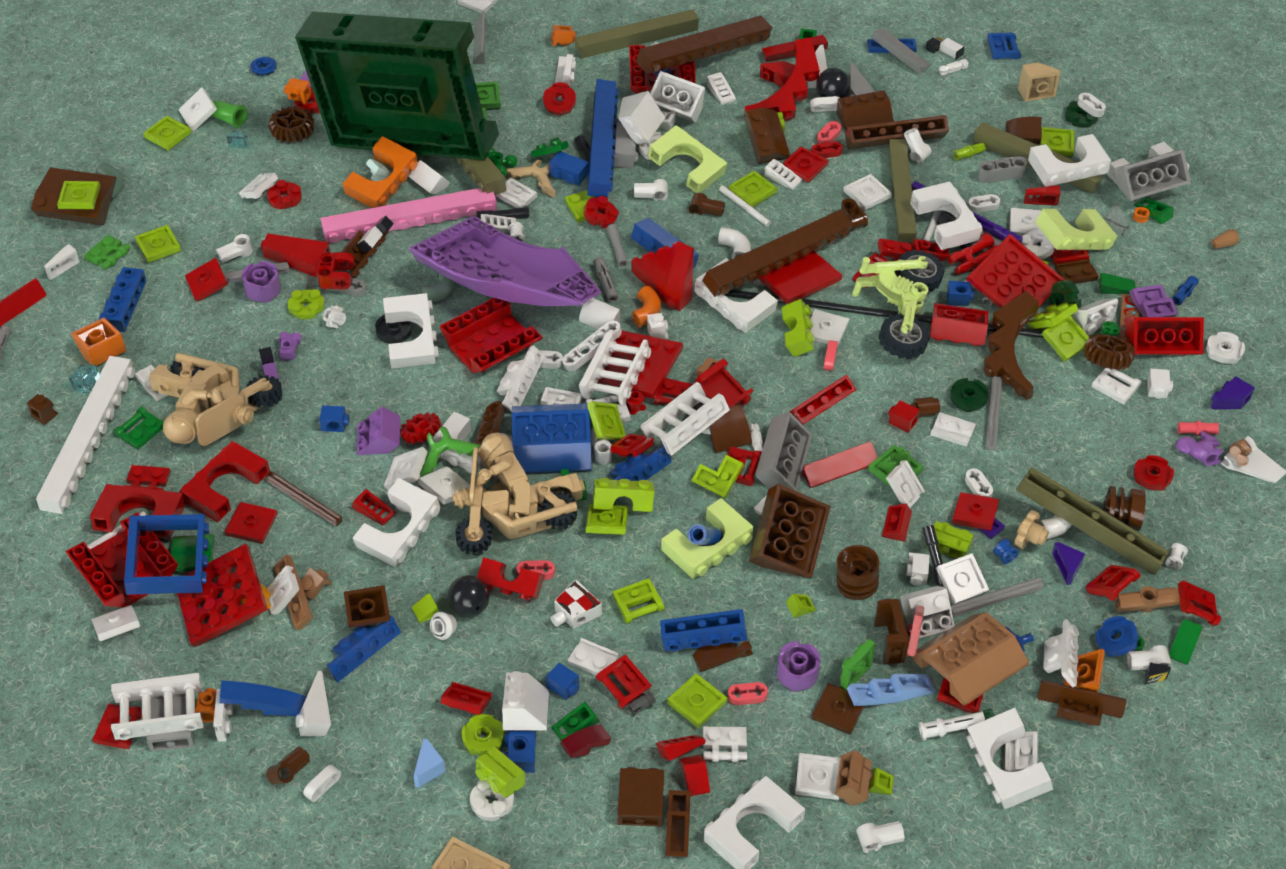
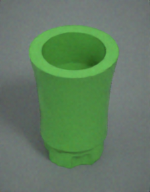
M213 101L217 110L211 116L223 120L236 128H240L246 122L248 111L245 106L230 104L224 101Z

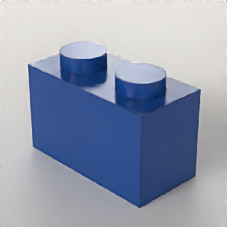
M559 151L549 162V174L579 186L589 174V162Z

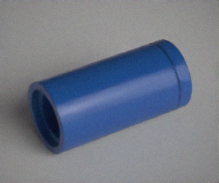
M695 524L688 531L689 540L697 545L712 546L723 538L722 532L716 527Z

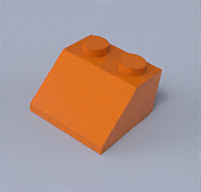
M105 318L71 333L83 357L93 367L107 361L109 356L117 357L126 352L121 333Z

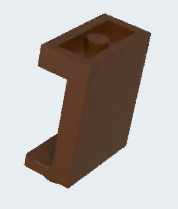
M879 600L876 607L874 626H887L889 635H886L883 652L884 665L904 663L909 638L899 600Z
M620 768L618 825L662 827L664 770L657 768Z

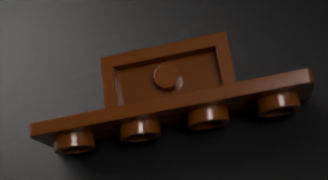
M361 231L356 232L341 252L350 253L355 257L354 267L347 272L352 278H356L360 274L359 269L363 268L369 262L367 259L377 252L376 247L386 240L385 236L388 231L366 253H363L356 246L364 236Z
M1045 680L1041 681L1037 697L1039 700L1058 704V717L1100 726L1102 714L1122 718L1127 702L1125 698Z

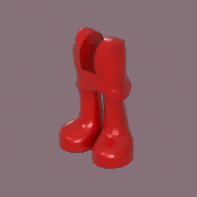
M984 233L980 235L977 243L952 253L947 261L950 265L960 261L961 265L954 269V273L956 276L977 268L993 252L997 245L993 246L994 239L992 236ZM983 249H988L987 251L973 258L974 253Z

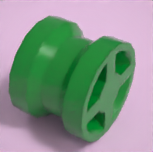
M1106 321L1103 323L1102 330L1099 331L1098 335L1108 334L1116 337L1120 332V327L1114 322Z

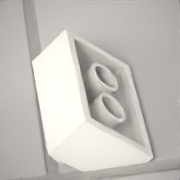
M660 71L650 94L661 111L675 112L676 116L696 123L703 107L705 87Z
M518 671L506 673L502 707L503 730H547L549 690L529 673Z

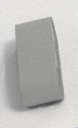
M1016 156L983 161L979 166L978 180L983 183L1022 178L1026 172L1027 160L1024 157Z

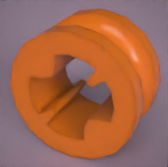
M1138 207L1134 210L1133 219L1136 222L1145 223L1149 219L1150 212L1147 208Z

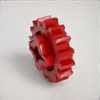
M427 412L425 415L420 413L412 416L413 419L406 420V424L401 425L400 434L403 441H406L407 444L410 442L415 444L417 441L422 443L427 440L429 432L434 437L442 425L438 415H435V413L429 414Z

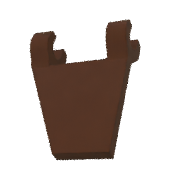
M749 641L741 643L737 648L731 642L717 646L699 647L693 654V658L700 672H703L739 657L744 658L753 655Z

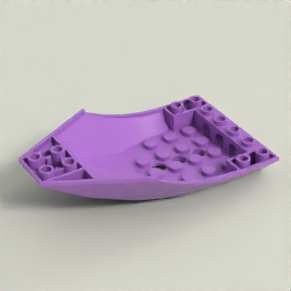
M475 216L409 248L417 261L444 277L475 292L508 302L538 306L582 305L601 294V290L564 247H561V249L545 248L519 241Z

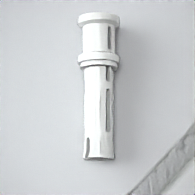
M982 711L946 720L939 717L936 718V721L918 722L922 741H926L929 737H944L948 732L966 729L984 721L985 717Z

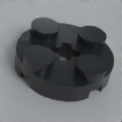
M383 315L375 324L377 338L385 343H402L412 334V324L410 321L386 323L385 315Z

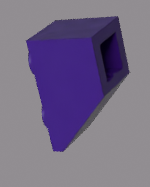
M1235 376L1231 381L1225 382L1220 392L1216 391L1211 399L1213 401L1211 408L1214 410L1241 409L1251 399L1255 387Z

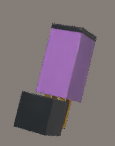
M271 347L259 349L264 375H269V378L271 376H274L275 379L278 378Z

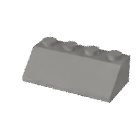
M1183 149L1113 168L1117 186L1130 201L1191 183Z
M790 412L771 419L755 476L766 487L772 488L779 483L798 491L802 469L805 465L813 435Z

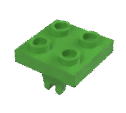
M894 445L869 465L868 471L891 487L886 477L896 466L900 465L901 461H908L916 477L923 472L924 466L910 457V451L904 452L903 446L898 448Z

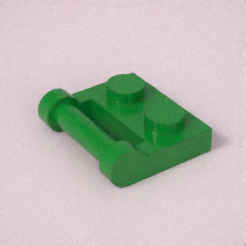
M144 407L137 409L136 414L123 425L117 426L113 430L115 436L138 450L163 429L164 423L150 414ZM141 418L144 419L132 431H130L128 434L126 433V431L129 430L134 424H136Z

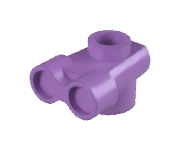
M280 333L278 340L280 343V358L290 361L296 357L295 350L297 345H300L302 339L300 333Z

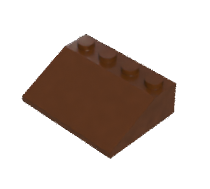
M50 167L35 192L31 210L41 217L104 226L117 178L116 176ZM64 181H99L100 189L94 209H58L57 203Z
M779 483L770 488L767 492L749 562L763 568L811 579L831 506Z

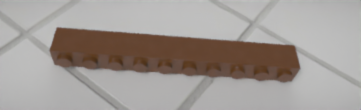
M762 16L753 17L641 48L636 62L647 74L766 41L770 37L773 27Z
M840 209L708 270L702 281L714 297L720 294L725 295L731 289H738L748 281L753 282L758 276H766L775 268L778 270L788 262L793 263L801 256L806 257L814 250L819 251L824 245H831L839 238H846L850 234L853 223Z

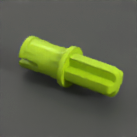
M985 144L966 145L964 148L954 150L953 153L955 154H953V157L956 161L966 157L972 158L973 155L986 150Z

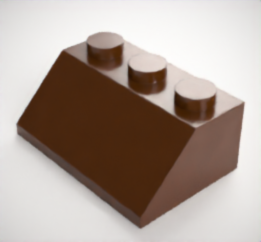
M885 90L840 98L837 101L836 114L845 131L849 127L894 122L891 102Z
M763 107L746 111L745 123L758 164L771 162L773 159L782 160L789 158L791 155L777 111Z

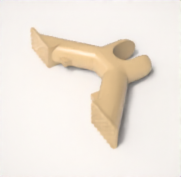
M536 160L531 166L507 169L506 178L515 179L532 176L539 180L538 186L542 187V193L553 198L556 197V191L553 189L548 178L550 173L549 164L544 168H539L541 160Z

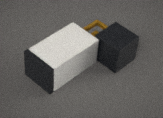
M932 37L926 42V50L933 54L939 50L956 60L964 54L965 47L949 38L944 40L940 37L936 39Z
M387 216L382 217L373 228L365 233L356 246L363 253L368 252L374 247L381 236L389 231L394 223Z

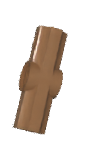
M1146 586L1138 592L1119 594L1115 599V606L1119 612L1141 610L1142 612L1149 613L1154 608L1180 604L1179 591L1175 587L1155 589L1154 587Z

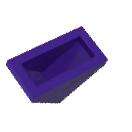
M1056 542L1052 555L1066 584L1071 585L1082 566L1085 553Z

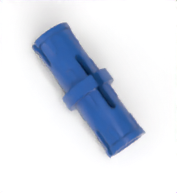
M1195 276L1188 277L1185 283L1178 287L1177 293L1172 297L1175 304H1182L1186 297L1192 294V290L1199 283Z

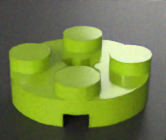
M317 289L295 290L291 293V297L288 300L289 312L298 319H312L321 313L325 307L324 298Z
M489 714L476 715L469 719L470 722L466 726H463L461 732L462 742L470 754L481 756L493 747H496L498 750L502 748L505 741V730H503V723L500 720L494 719V716ZM481 732H485L488 735L485 738L479 737Z

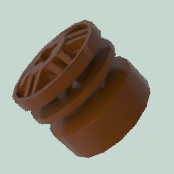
M1109 486L1103 503V511L1119 521L1124 520V524L1135 531H1140L1145 513V490L1131 488L1128 496L1125 497L1123 487H1119L1116 495V487Z
M852 545L844 548L837 557V587L841 594L853 600H863L876 593L879 587V557L870 547Z

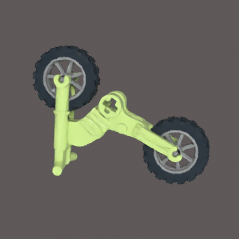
M923 250L906 251L905 254L900 256L898 261L875 262V264H869L870 259L864 257L859 272L861 274L875 273L877 275L858 277L852 295L856 297L859 296L862 287L876 286L878 291L888 298L887 302L895 303L898 306V314L896 316L891 315L884 320L879 332V339L885 351H889L891 355H897L898 358L902 359L904 357H907V359L917 358L920 354L924 353L930 338L929 329L924 326L925 324L922 321H918V318L914 317V315L921 312L924 304L923 300L926 298L928 291L932 292L940 286L945 272L943 263L939 262L940 259L934 257L932 253H925Z

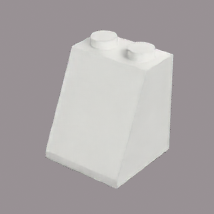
M649 91L623 97L618 119L635 145L649 142L665 119V116Z

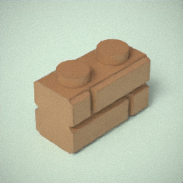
M851 751L841 755L835 795L853 806L867 800L869 796V780L872 776L870 772L872 762L863 757L858 751Z

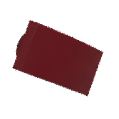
M598 724L567 736L561 740L560 744L570 758L588 755L593 747L609 745L611 737L604 727Z

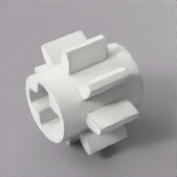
M331 305V308H327L324 311L323 320L327 321L326 326L338 328V326L344 324L346 314L342 312L343 308Z

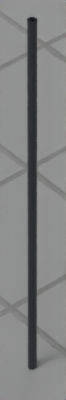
M731 289L725 296L753 299L760 293ZM772 295L776 300H778L777 303L786 304L777 295ZM802 299L805 305L808 304L809 307L881 317L896 316L898 314V311ZM914 315V317L918 318V321L931 323L932 316ZM988 323L987 331L996 332L997 330H995L993 325ZM1022 328L1019 335L1044 338L1041 335L1042 330Z

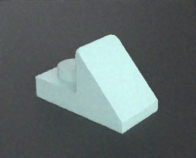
M370 158L366 163L373 174L371 177L373 181L384 180L393 172L390 166Z

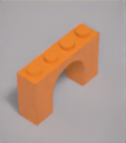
M383 136L374 145L373 154L375 159L393 169L391 175L384 180L371 181L352 172L342 183L346 195L371 208L385 206L392 194L394 195L397 192L401 183L407 180L408 175L418 165L416 153Z

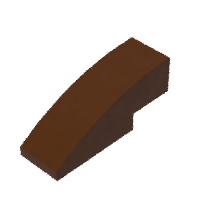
M669 790L666 856L688 857L691 791Z

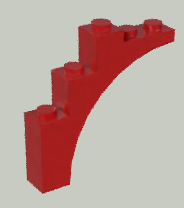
M811 37L795 40V66L787 82L769 98L745 106L744 117L746 111L763 107L777 111V113L782 112L785 121L795 118L796 107L794 101L807 99L808 88L806 81L812 82L817 80L820 73Z

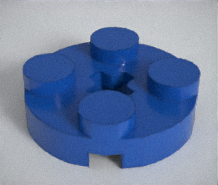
M1114 616L1108 618L1102 623L1103 626L1100 630L1097 629L1096 642L1099 648L1103 649L1109 657L1121 656L1137 648V641L1139 639L1138 629L1134 622L1127 620L1125 617ZM1116 633L1121 635L1118 639H1112L1116 636Z

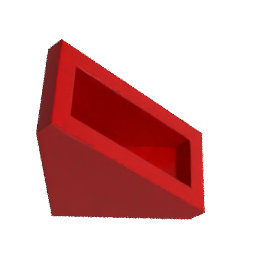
M699 754L679 758L687 791H691V797L710 793L706 761Z

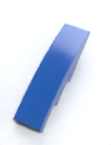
M221 680L220 703L242 704L241 709L263 710V715L297 716L300 714L307 697L266 685Z

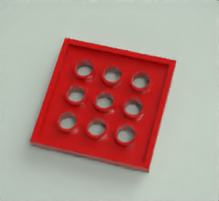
M246 543L208 563V567H204V572H207V582L203 583V593H177L189 640L193 647L199 646L268 610L251 551ZM237 567L236 571L230 574L231 570ZM195 570L184 576H195ZM219 576V577H218V581H216L215 583H212V582H213V579H214L215 577ZM242 582L241 586L238 589H235V586L238 583ZM223 592L222 597L217 599L218 594ZM247 598L244 604L239 605L242 599ZM205 601L204 606L199 608V605ZM229 607L227 612L221 615L223 609ZM207 617H210L208 622L203 624V621Z

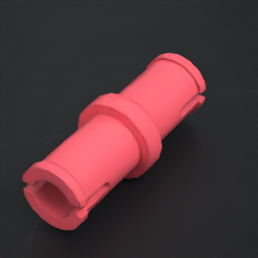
M1201 421L1178 422L1177 430L1179 434L1185 433L1200 436L1201 431H1204L1207 434L1218 435L1219 424L1216 422L1201 423Z

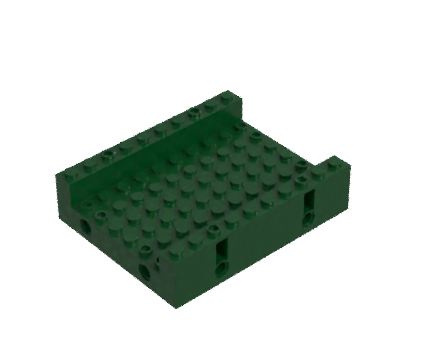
M312 11L295 35L332 146L373 150L374 145L383 136L420 155L485 160L499 136L496 121L485 120L474 80L467 52L469 45L474 39L471 22Z

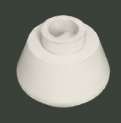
M437 612L432 616L430 629L432 634L439 640L448 639L456 631L457 622L451 614Z

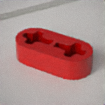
M837 141L819 143L812 146L811 152L824 158L837 157L842 154L843 146Z

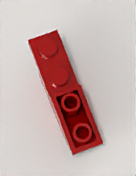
M881 238L877 242L880 256L891 257L893 261H898L902 254L912 250H923L925 253H932L934 257L940 259L939 262L949 258L948 249L941 250L936 242L914 239L911 244Z

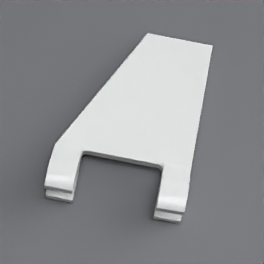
M1249 436L1245 440L1253 451L1247 456L1249 462L1246 466H1240L1237 459L1230 452L1221 462L1227 469L1272 483L1278 482L1286 474V470L1258 449L1254 440Z

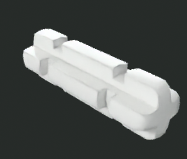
M966 59L946 64V66H940L938 72L943 76L959 71L961 68L966 69L969 63Z
M757 423L750 424L749 431L754 448L753 451L758 450L762 452L764 445H762L763 440L759 431V425Z

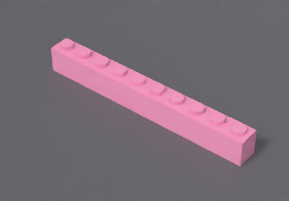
M480 188L322 217L321 225L325 242L336 243L340 240H351L358 231L365 235L384 216H387L394 223L388 231L390 232L398 229L405 230L408 227L414 226L421 227L429 223H440L450 219L457 220L466 216L472 217L477 215L476 211H497L494 192L487 194L486 191L482 192Z

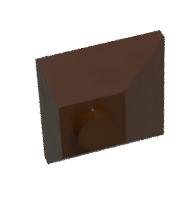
M385 585L344 592L349 628L390 621Z

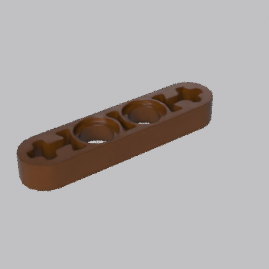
M495 401L487 406L475 444H482L484 438L491 433H499L505 414V408L500 401Z

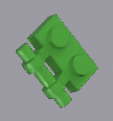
M107 235L84 255V258L97 266L101 264L102 268L106 270L110 266L113 267L120 257L127 255V251L131 247L128 243L122 246L120 240Z

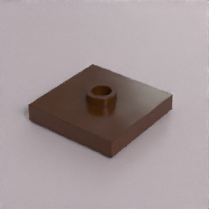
M828 683L811 719L851 735L865 706H854L847 690Z

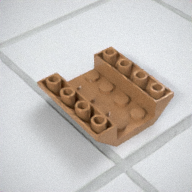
M987 612L969 616L919 647L916 651V656H909L922 669L930 664L950 682V694L964 706L1029 665V661L1015 635Z

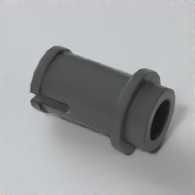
M650 691L647 693L643 692L641 697L628 703L627 706L635 716L645 708L653 707V703L656 700Z

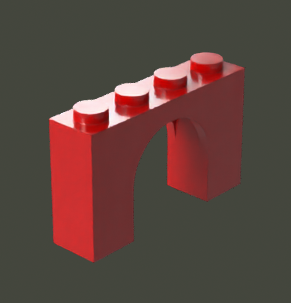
M231 441L201 471H198L188 483L184 484L179 491L183 493L185 504L218 523L231 511L228 498L210 488L213 481L222 475L233 473L239 474L258 484L269 474V464L266 459Z
M106 484L90 514L92 528L95 531L113 532L119 518L125 512L136 508L150 509L154 511L152 515H182L185 508L183 493ZM174 530L153 532L158 538L171 539Z

